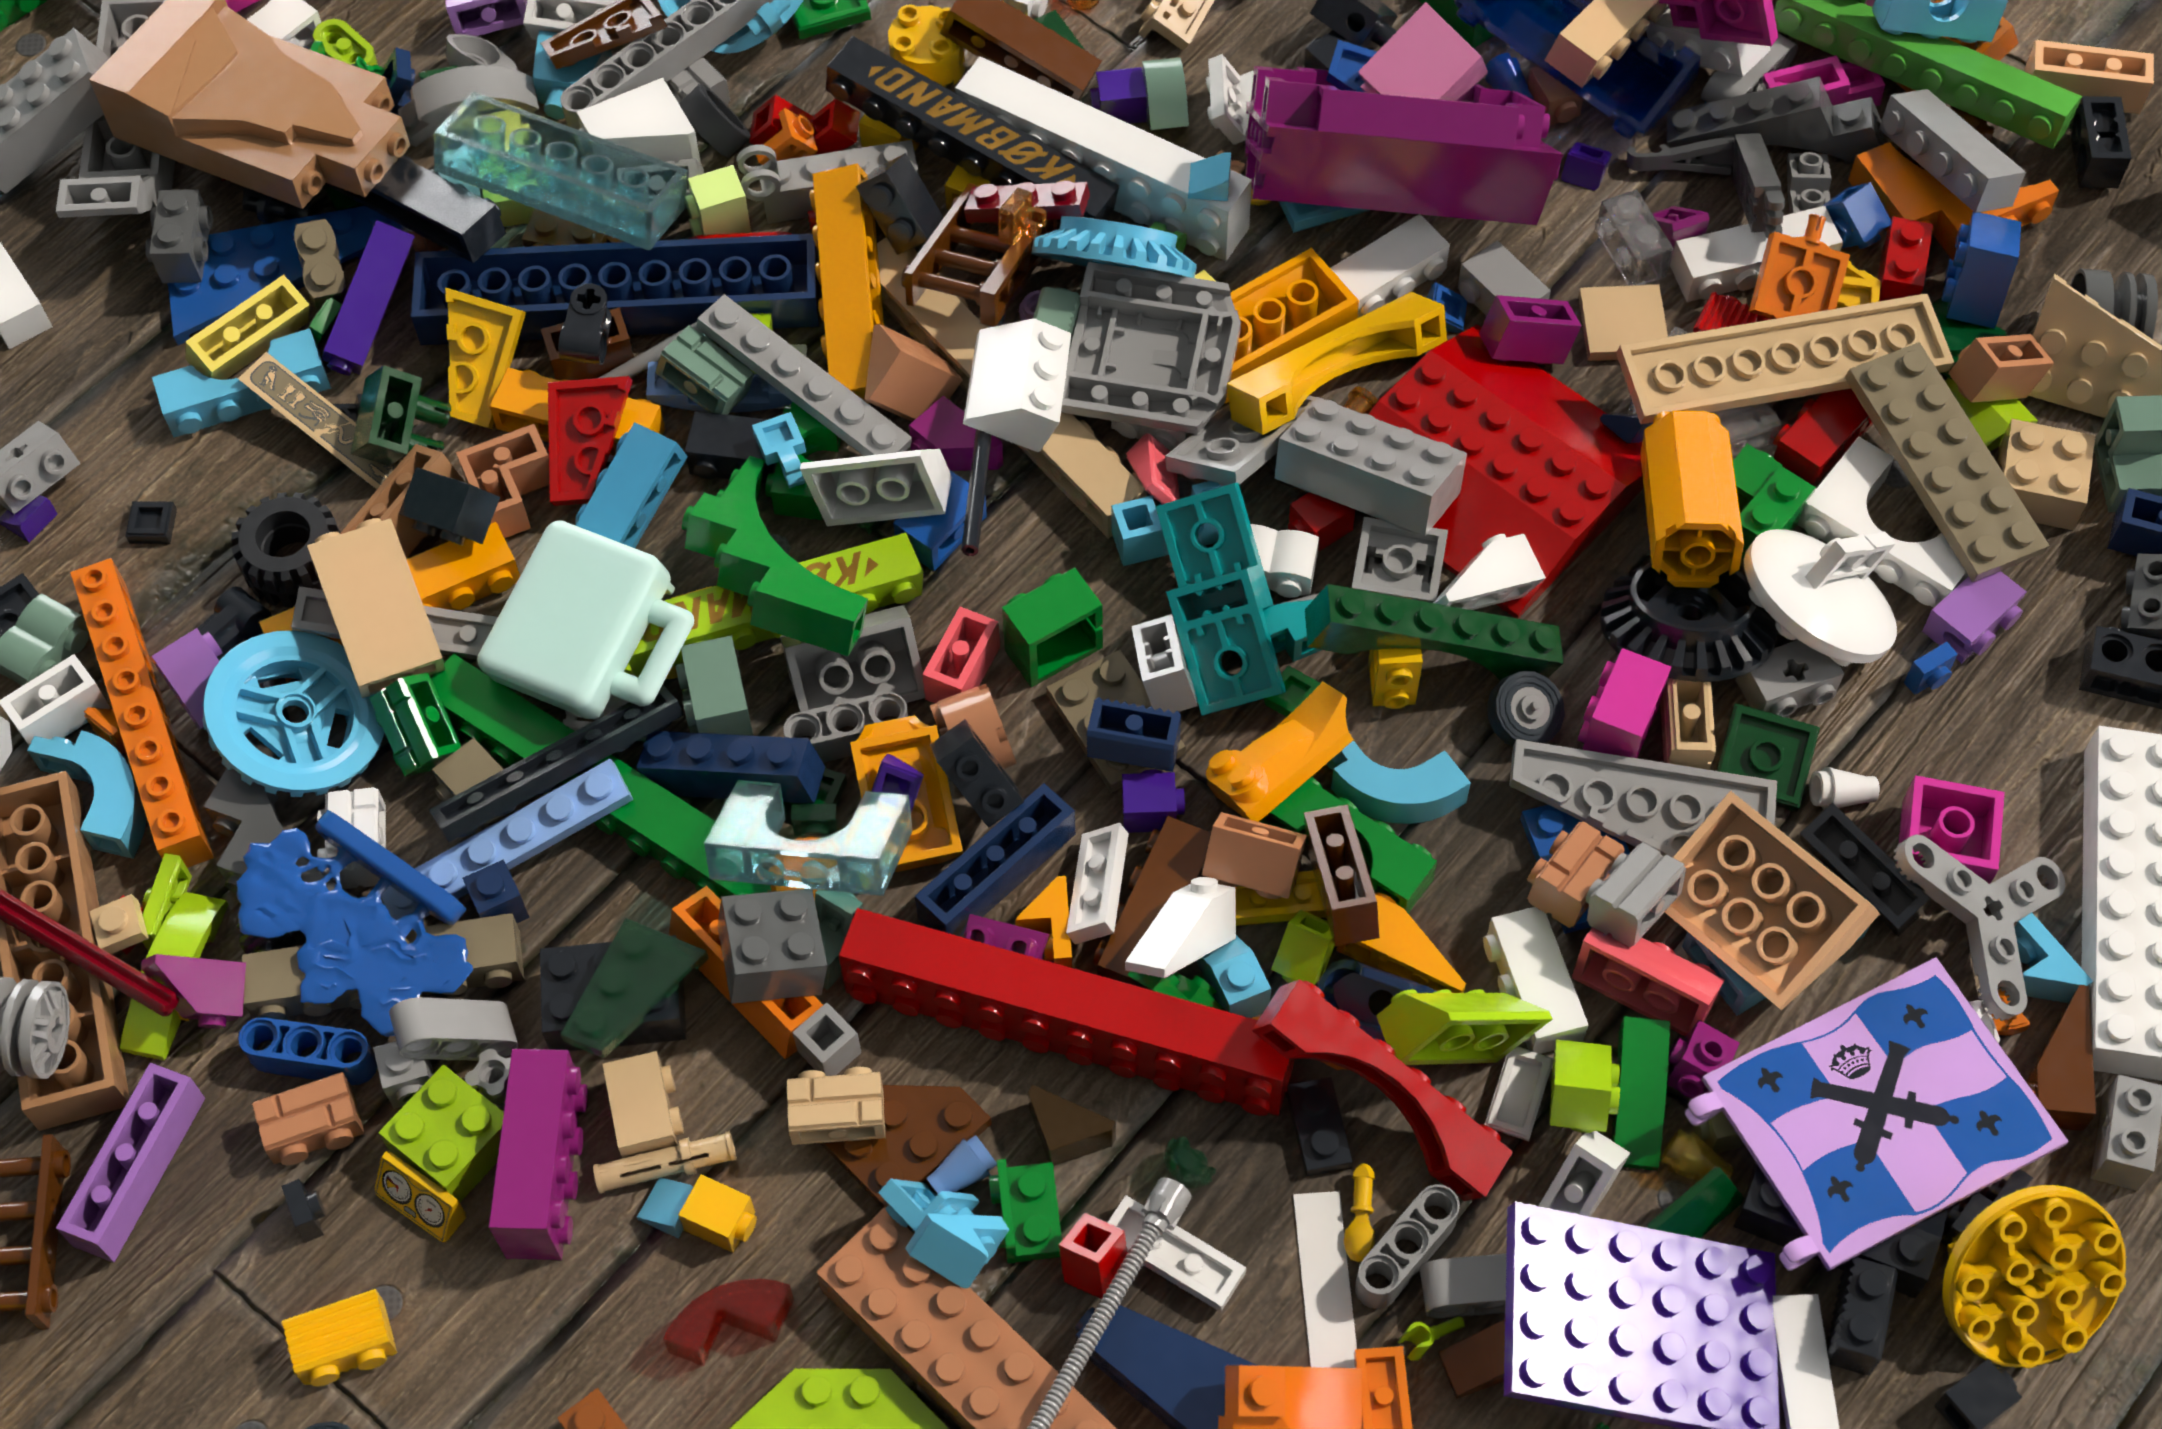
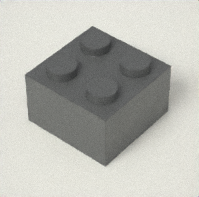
M812 888L721 897L717 927L731 1004L822 995L827 961Z

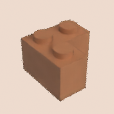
M535 424L456 452L466 483L500 497L491 523H497L503 537L507 538L531 529L521 495L550 485L549 456Z

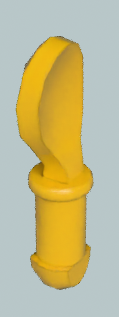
M1365 1163L1359 1164L1353 1172L1354 1194L1353 1206L1350 1210L1355 1214V1218L1345 1230L1344 1235L1346 1253L1351 1260L1356 1262H1362L1375 1244L1374 1230L1369 1221V1215L1374 1213L1372 1189L1375 1174L1373 1169Z

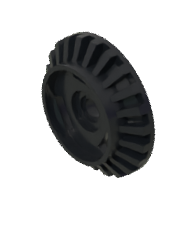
M1652 562L1642 568L1631 570L1629 576L1617 578L1614 581L1613 588H1608L1605 592L1601 607V630L1610 646L1618 654L1624 648L1669 665L1671 670L1668 678L1682 681L1712 682L1745 675L1767 661L1775 649L1778 630L1775 626L1776 621L1764 608L1756 605L1749 597L1751 587L1747 578L1739 571L1730 576L1729 570L1719 576V583L1711 588L1674 587L1667 581V574L1660 570L1659 574L1652 568ZM1656 593L1649 601L1643 600L1647 596ZM1681 617H1693L1698 620H1686Z

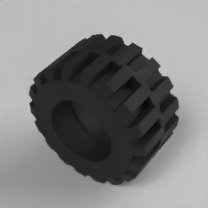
M284 492L277 493V498L272 500L267 496L260 500L261 505L258 507L251 505L245 510L247 517H239L235 524L238 531L232 532L231 541L234 547L231 549L246 583L258 598L262 599L265 597L267 603L275 606L282 601L284 607H294L299 587L322 590L307 545L315 543V539L323 534L330 532L340 533V530L329 508L326 505L322 506L319 499L312 496L307 500L304 493L297 492L294 493L293 497H288L287 493ZM295 542L306 543L301 550L293 555L273 557L278 550L288 544Z

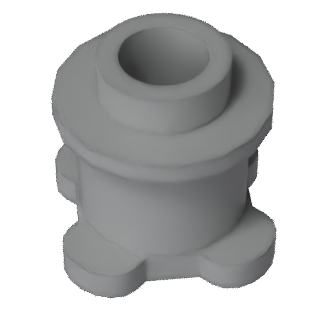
M486 1049L480 1053V1061L476 1067L465 1075V1082L474 1089L479 1088V1093L501 1110L505 1107L511 1057L506 1059L499 1056L496 1050Z

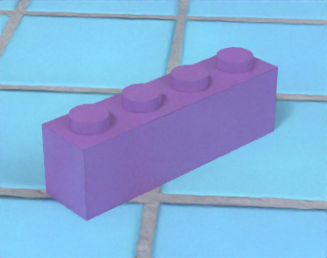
M149 1063L56 1227L73 1247L113 1263L115 1262L205 1100L204 1095L190 1077Z

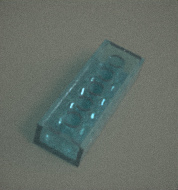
M473 92L434 132V171L649 251L685 209L684 196H686L687 169Z

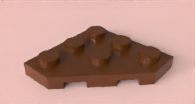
M883 1085L885 1138L825 1142L820 1144L882 1208L887 1207L889 1204L878 1192L890 1179L926 1183L928 1181L926 1178L939 1167L963 1138L968 1141L974 1135L978 1137L992 1125L991 1117L960 1086Z

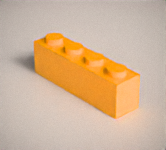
M507 368L490 404L496 428L506 432H513L535 424L541 440L549 442L548 382L560 380L541 376L531 370L520 371ZM627 398L610 452L611 455H616L618 441L624 433L630 431L634 422L663 435L665 426L659 405H655L651 401L642 398Z

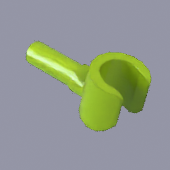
M1461 1316L1430 1327L1421 1322H1414L1399 1338L1398 1343L1400 1344L1404 1341L1414 1343L1416 1347L1408 1355V1359L1418 1361L1435 1340L1463 1328L1465 1323Z

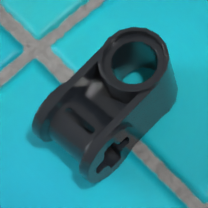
M593 283L583 284L572 292L565 323L561 328L558 353L560 360L603 365L607 352L612 316L607 308V294L599 285Z

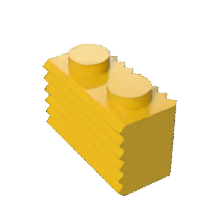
M376 1289L282 1321L294 1373L304 1385H328L338 1380L341 1372H347L355 1368L359 1370L377 1368L386 1362L387 1356H394L397 1353L384 1300Z

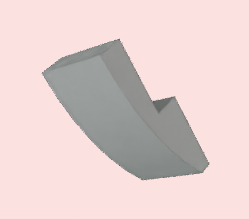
M1813 152L1803 154L1788 153L1787 191L1789 214L1821 207L1831 200L1829 188L1832 177L1827 154H1816Z

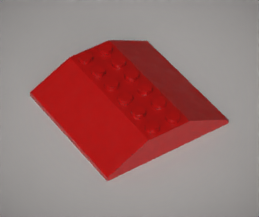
M1475 325L1431 349L1376 403L1369 415L1399 428L1409 429L1413 433L1431 440L1446 443L1453 448L1467 453L1461 492L1432 527L1448 530L1442 566L1457 576L1468 562L1483 550L1482 543L1498 534H1505L1506 538L1524 534L1546 578L1524 597L1496 604L1514 618L1519 619L1644 488L1641 464L1642 441L1627 444L1600 422L1599 418L1602 414H1607L1606 412L1533 362L1513 360L1504 362L1492 359L1479 335L1482 327Z

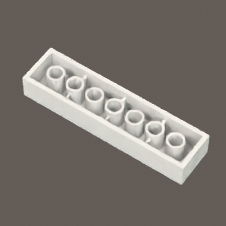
M980 56L955 87V93L1119 184L1114 210L1130 217L1136 223L1146 224L1150 227L1156 221L1164 223L1169 231L1175 232L1179 230L1187 235V244L1198 248L1206 255L1215 256L1224 261L1228 260L1249 230L1252 179L1230 170L1228 201L1188 199L1191 163L1206 159Z
M2098 726L2084 750L2081 968L2093 980L2089 987L2094 1071L2162 1081V734Z

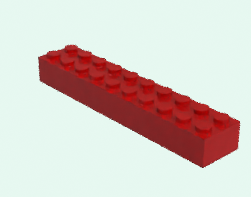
M857 908L839 953L846 993H850L851 997L862 1003L874 1004L875 1001L892 1005L896 1011L908 1016H917L920 1013L934 1017L940 1024L950 1028H960L962 1025L979 1030L981 1035L992 1040L1002 1041L1004 1038L1021 1042L1024 1047L1034 1052L1046 1053L1049 1050L1063 1054L1068 1060L1079 1065L1095 1063L1109 1067L1110 1071L1121 1077L1133 1078L1137 1075L1151 1079L1157 1086L1167 1090L1182 1088L1196 1092L1199 1097L1209 1102L1222 1103L1225 1100L1239 1104L1245 1111L1254 1115L1265 1116L1270 1113L1279 1116L1286 1087L1293 1069L1294 1059H1286L1251 1031L1258 1020Z

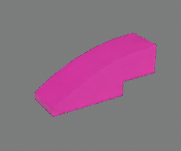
M1837 56L1765 73L1762 77L1767 89L1820 77L1832 106L1872 97L1875 106L1881 104L1885 84L1879 74L1851 62L1841 64Z

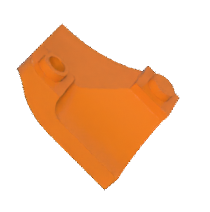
M1225 1365V1416H1218V1429H1362V1368Z

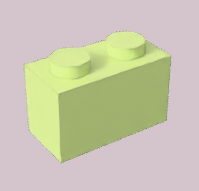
M733 165L688 178L690 195L684 196L691 217L689 225L693 236L751 233L746 196Z

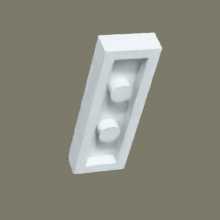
M1121 823L1082 834L1066 934L1074 944L1114 933L1129 834Z
M1125 1195L1107 1223L1125 1230L1128 1253L1135 1239H1137V1235L1140 1234V1230L1143 1227L1142 1222L1146 1216L1141 1212L1143 1205ZM1177 1225L1172 1231L1166 1228L1163 1235L1157 1237V1241L1154 1242V1246L1143 1262V1265L1220 1312H1222L1246 1274V1267Z

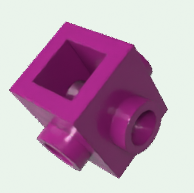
M1698 1020L1683 1040L1677 1038L1669 1050L1668 1064L1671 1066L1667 1075V1084L1680 1091L1684 1096L1692 1099L1709 1093L1701 1079L1704 1075L1733 1061L1740 1042Z

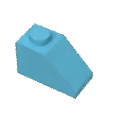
M1237 935L1236 939L1196 960L1206 982L1217 991L1213 996L1214 999L1227 1012L1248 1018L1264 1012L1270 1003L1271 987L1253 950Z

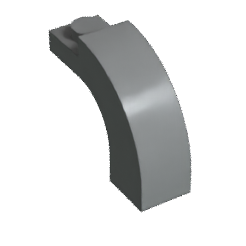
M476 65L446 70L412 86L414 99L400 108L398 114L402 118L410 145L417 147L444 126L458 120L474 118L476 113L520 107L524 120L537 111L539 107L532 76L506 67Z

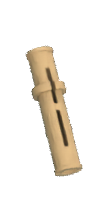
M727 1131L724 1134L690 1142L689 1138L679 1140V1145L607 1163L594 1164L593 1171L597 1189L601 1194L605 1193V1191L681 1172H686L687 1176L697 1173L698 1168L730 1160L735 1161L737 1157L731 1132Z

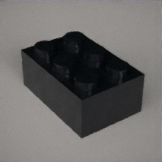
M676 935L540 949L542 1034L549 1050H568L570 1052L687 1040L683 957Z

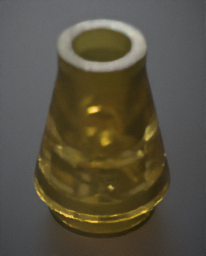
M1681 1129L1674 1133L1660 1159L1669 1165L1668 1171L1696 1181L1701 1180L1715 1167H1720L1730 1179L1735 1169L1734 1166L1723 1160L1693 1131L1686 1133Z

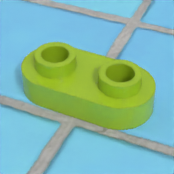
M340 19L325 20L314 29L313 39L323 42L328 57L348 64H354L357 57L360 56L367 65H377L372 45L345 21Z

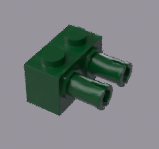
M383 365L365 378L350 454L390 466L406 456L415 444L433 450H443V441H436L412 433L414 419L443 429L450 418L449 414L444 413L445 411L451 412V405L419 395L421 377Z

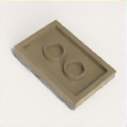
M1121 650L1046 687L1047 697L1086 756L1087 729L1096 698L1100 697L1103 701L1109 698L1111 702L1118 700L1120 704L1126 701L1128 705L1135 703L1137 707L1143 704L1146 709L1151 706L1143 682ZM1181 739L1176 759L1185 755L1186 746ZM1088 757L1111 793L1122 788V774L1141 773L1145 770L1153 769Z

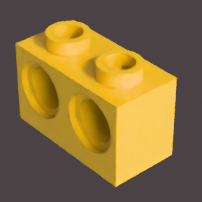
M1391 648L1370 650L1368 665L1373 706L1398 709L1416 704L1423 664L1421 649Z

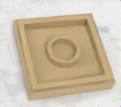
M1659 284L1580 288L1578 298L1588 361L1618 360L1616 353L1620 345L1668 337Z

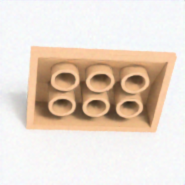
M1731 790L1673 857L1684 863L1686 872L1682 893L1665 911L1668 916L1780 1010H1783L1848 951L1880 914L1868 900Z

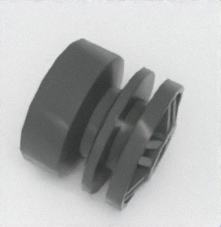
M2080 268L2075 273L2070 284L2072 288L2082 295L2086 294L2098 302L2100 307L2118 319L2122 318L2151 339L2153 338L2157 320L2158 289L2155 277L2152 274L2139 273L2134 277V274L2130 272H2122L2114 284L2111 272L2107 270Z

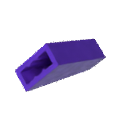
M376 220L323 351L322 360L329 362L327 366L331 370L348 376L352 372L361 374L408 259L414 235Z

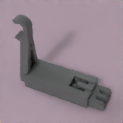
M1760 133L1733 134L1673 148L1662 144L1659 146V152L1637 153L1636 148L1632 146L1627 148L1626 165L1635 171L1671 169L1731 175L1732 173V181L1751 232H1764L1766 238L1772 232L1782 233L1781 224L1784 217L1782 209H1784L1785 199L1781 191L1780 181Z

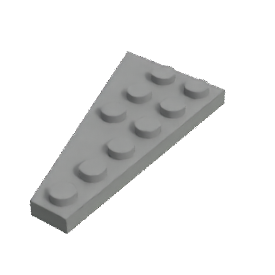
M1516 739L1513 745L1510 787L1635 847L1643 842L1659 850L1662 856L1668 855L1673 858L1730 790L1775 826L1776 780Z

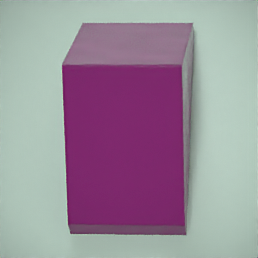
M1677 206L1639 217L1640 225L1664 266L1670 265L1676 241L1706 234L1710 221L1708 212Z

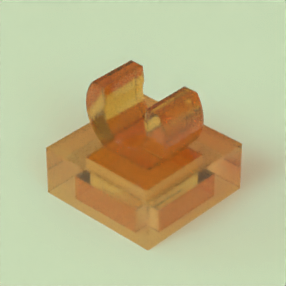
M1019 187L999 208V242L1014 246L1021 236L1034 239L1037 236V225L1041 227L1046 226V211L1039 207H1032V192Z

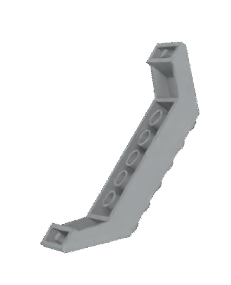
M102 0L96 47L105 53L109 59L165 0ZM102 115L85 129L79 179L60 180L56 213L59 218L140 214L149 211L152 207L157 206L159 190H172L175 160L115 138L105 116Z

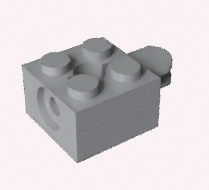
M1364 517L1352 588L1433 603L1438 595L1448 530L1431 528L1427 535L1423 536L1381 519Z

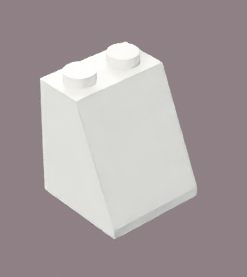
M663 77L577 112L580 129L575 130L582 150L587 153L581 156L583 164L589 176H597L604 189H619L618 167L665 161L678 163L679 160L696 158L699 164H701L695 130Z

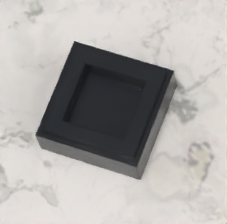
M132 501L125 535L129 544H171L177 513L174 502Z

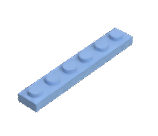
M608 759L415 869L445 889L456 899H459L468 893L462 879L463 877L503 859L508 870L634 799L616 764L611 759ZM391 886L381 896L390 916L396 920L414 912L418 906Z

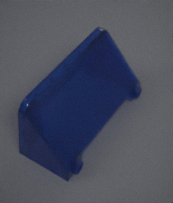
M1454 0L1455 5L1459 8L1456 15L1471 27H1475L1477 23L1614 121L1612 127L1629 140L1633 136L1642 138L1688 92L1698 79L1701 59L1699 55L1686 46L1681 51L1677 50L1674 52L1675 43L1670 39L1661 48L1642 35L1637 42L1630 39L1632 42L1629 48L1618 61L1613 57L1611 58L1613 61L1610 67L1599 80L1593 77L1581 88L1548 64L1545 59L1559 33L1593 0Z

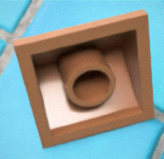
M881 324L874 325L864 401L913 422L943 395L947 399L951 398L963 379L940 352Z

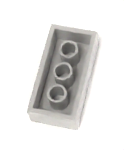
M75 28L71 29L64 36L57 37L46 51L35 60L25 63L18 74L7 83L0 85V190L5 194L104 115L89 79L108 58L105 53Z
M1316 397L1279 438L1274 478L1426 536L1461 492L1467 453L1453 448L1446 443L1437 442L1415 434L1409 429L1399 428L1375 419L1369 414H1362L1340 406L1334 401Z

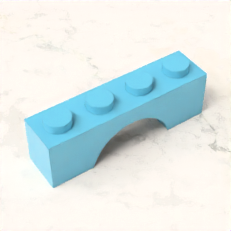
M310 328L270 341L268 354L316 392L331 388L320 352ZM192 365L152 377L163 416L174 437L192 434L209 426L234 421L244 415L274 408L238 380V378L226 380L210 378L201 374Z

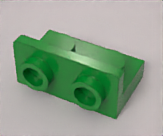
M1006 1159L997 1160L998 1175L989 1176L992 1204L1001 1203L1003 1220L1009 1228L1008 1233L998 1248H1006L1008 1263L1059 1258V1244L1062 1241L1053 1162L1007 1167Z

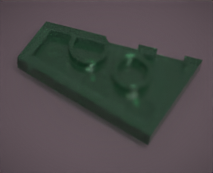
M625 918L561 1033L563 1041L602 1058L607 1057L645 1020L644 1015L663 997L668 998L679 988L678 983L694 967L698 969L709 959L707 951Z

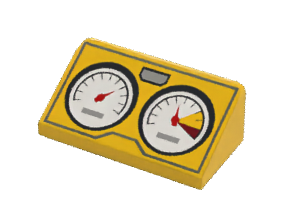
M386 1151L382 1155L375 1184L376 1195L436 1239L446 1242L466 1219V1213L458 1199L392 1152L388 1153Z

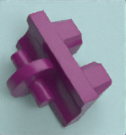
M973 914L969 915L964 938L1042 959L1049 937L1047 933Z

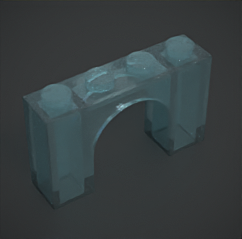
M738 780L704 845L709 877L712 880L884 896L913 831L909 795L865 791L852 820L845 828L821 839L801 841L778 836L785 821L780 783Z

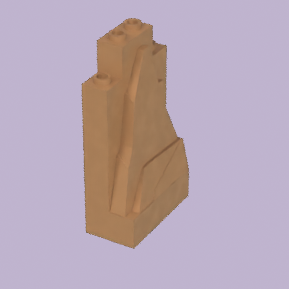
M165 0L89 79L115 138L302 209L320 192L325 183L365 197L383 179L386 172L405 154L410 146L401 116L390 113L394 103L384 76L270 36L230 9L226 0Z

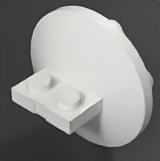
M1784 529L1765 531L1755 538L1744 556V570L1751 587L1749 597L1756 605L1764 608L1776 621V629L1785 638L1790 640L1798 639L1810 648L1829 656L1841 666H1848L1850 663H1871L1877 661L1894 644L1897 626L1894 614L1886 598L1868 576L1896 543L1885 531L1868 535L1862 533L1845 539L1835 538L1827 544L1796 531Z

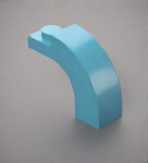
M81 730L75 744L68 739L57 736L52 737V739L34 736L27 751L40 771L52 774L66 771L70 778L82 780L94 786L93 801L80 829L92 849L134 859L145 832L147 817L133 772L121 753L103 738Z
M1353 740L1326 764L1333 770L1331 789L1338 797L1348 799L1358 808L1360 813L1368 817L1397 824L1422 823L1437 819L1467 803L1471 784L1445 750L1418 766L1408 769H1392L1373 762Z

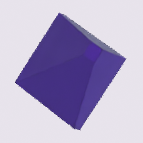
M887 754L880 763L868 801L910 816L924 774L897 757Z

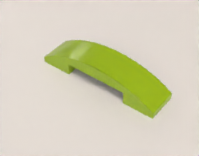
M184 892L163 921L146 958L155 954L200 958L206 942L213 943L228 907L227 900ZM131 998L121 1037V1052L165 1061L181 1023L177 1011L174 1009L171 1015L161 1016Z

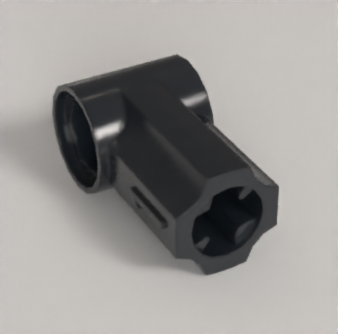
M234 586L223 592L215 603L214 614L197 629L201 635L207 632L212 635L223 654L217 657L218 660H221L243 639L248 640L263 634L259 622L272 617L268 609L241 587Z

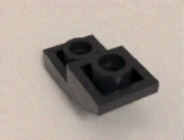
M2019 1169L2012 1173L2007 1181L2002 1178L1993 1183L1985 1196L1976 1192L1967 1205L1961 1201L1955 1203L1946 1216L1945 1225L1950 1229L1941 1243L1947 1246L1957 1242L1966 1227L1984 1209L2008 1194L2025 1189L2033 1177Z

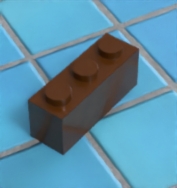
M1348 804L1304 812L1307 851L1334 945L1341 946L1380 938L1377 899Z

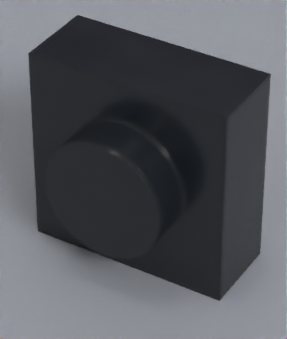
M300 1179L281 1186L294 1226L305 1242L323 1236L319 1219L325 1217L326 1214L317 1191L309 1193Z

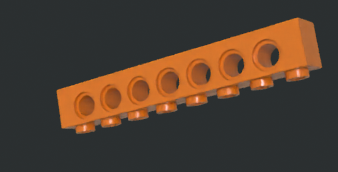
M112 558L70 572L156 849L162 859L165 853L179 855L187 868L213 859L214 856L126 583Z

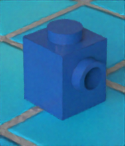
M1871 182L1849 187L1822 205L1826 207L1843 241L1841 249L1858 245L1859 249L1866 248L1880 240L1881 236L1879 233L1891 224V220Z

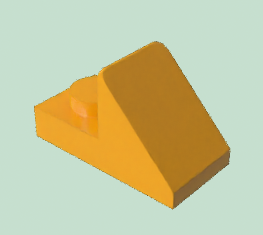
M1057 876L1019 914L1015 920V925L1049 934L1044 949L1045 961H1054L1056 964L1072 968L1071 939L1066 934L1069 918L1066 876Z

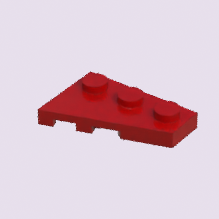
M629 376L548 382L550 502L554 506L588 504L596 490L597 478L602 470L606 468L633 381Z

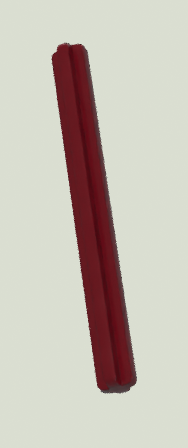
M0 889V920L161 1016L171 1015L174 1008L178 1006L179 998L174 991Z

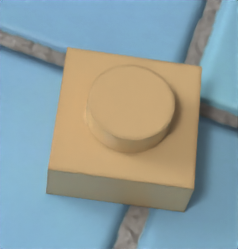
M132 894L89 911L98 947L110 954L149 939L139 900Z

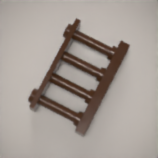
M969 183L961 195L954 198L951 209L911 264L908 263L904 267L901 284L902 287H905L906 305L914 307L924 291L930 289L976 301V305L980 306V323L995 327L1042 259V257L1031 254L1034 238L1057 230V219L981 222L1019 231L1018 236H1013L1012 239L971 230L969 228L973 223H967L964 208L972 187H977V184ZM960 243L1002 253L1004 256L1002 259H997L994 262L953 251ZM942 266L989 278L986 282H981L978 285L937 275Z
M52 1134L43 1135L41 1156L0 1159V1178L39 1175L36 1200L0 1203V1222L34 1219L32 1245L0 1247V1266L30 1264L28 1290L0 1292V1312L25 1310V1316L40 1330L50 1328L51 1313H55L58 1307V1290L54 1284L59 1234L56 1227L60 1222L64 1178H68L71 1171V1158L68 1150H65Z

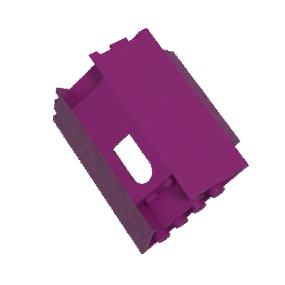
M1254 66L1251 100L1246 102V114H1249L1245 143V157H1247L1245 176L1252 179V199L1528 225L1538 224L1553 181H1556L1558 178L1560 162L1563 157L1561 152L1541 141V138H1546L1548 135L1550 116L1545 113V106L1517 91L1489 89L1479 84H1475L1456 101L1345 91L1326 81L1329 70L1296 67V70Z

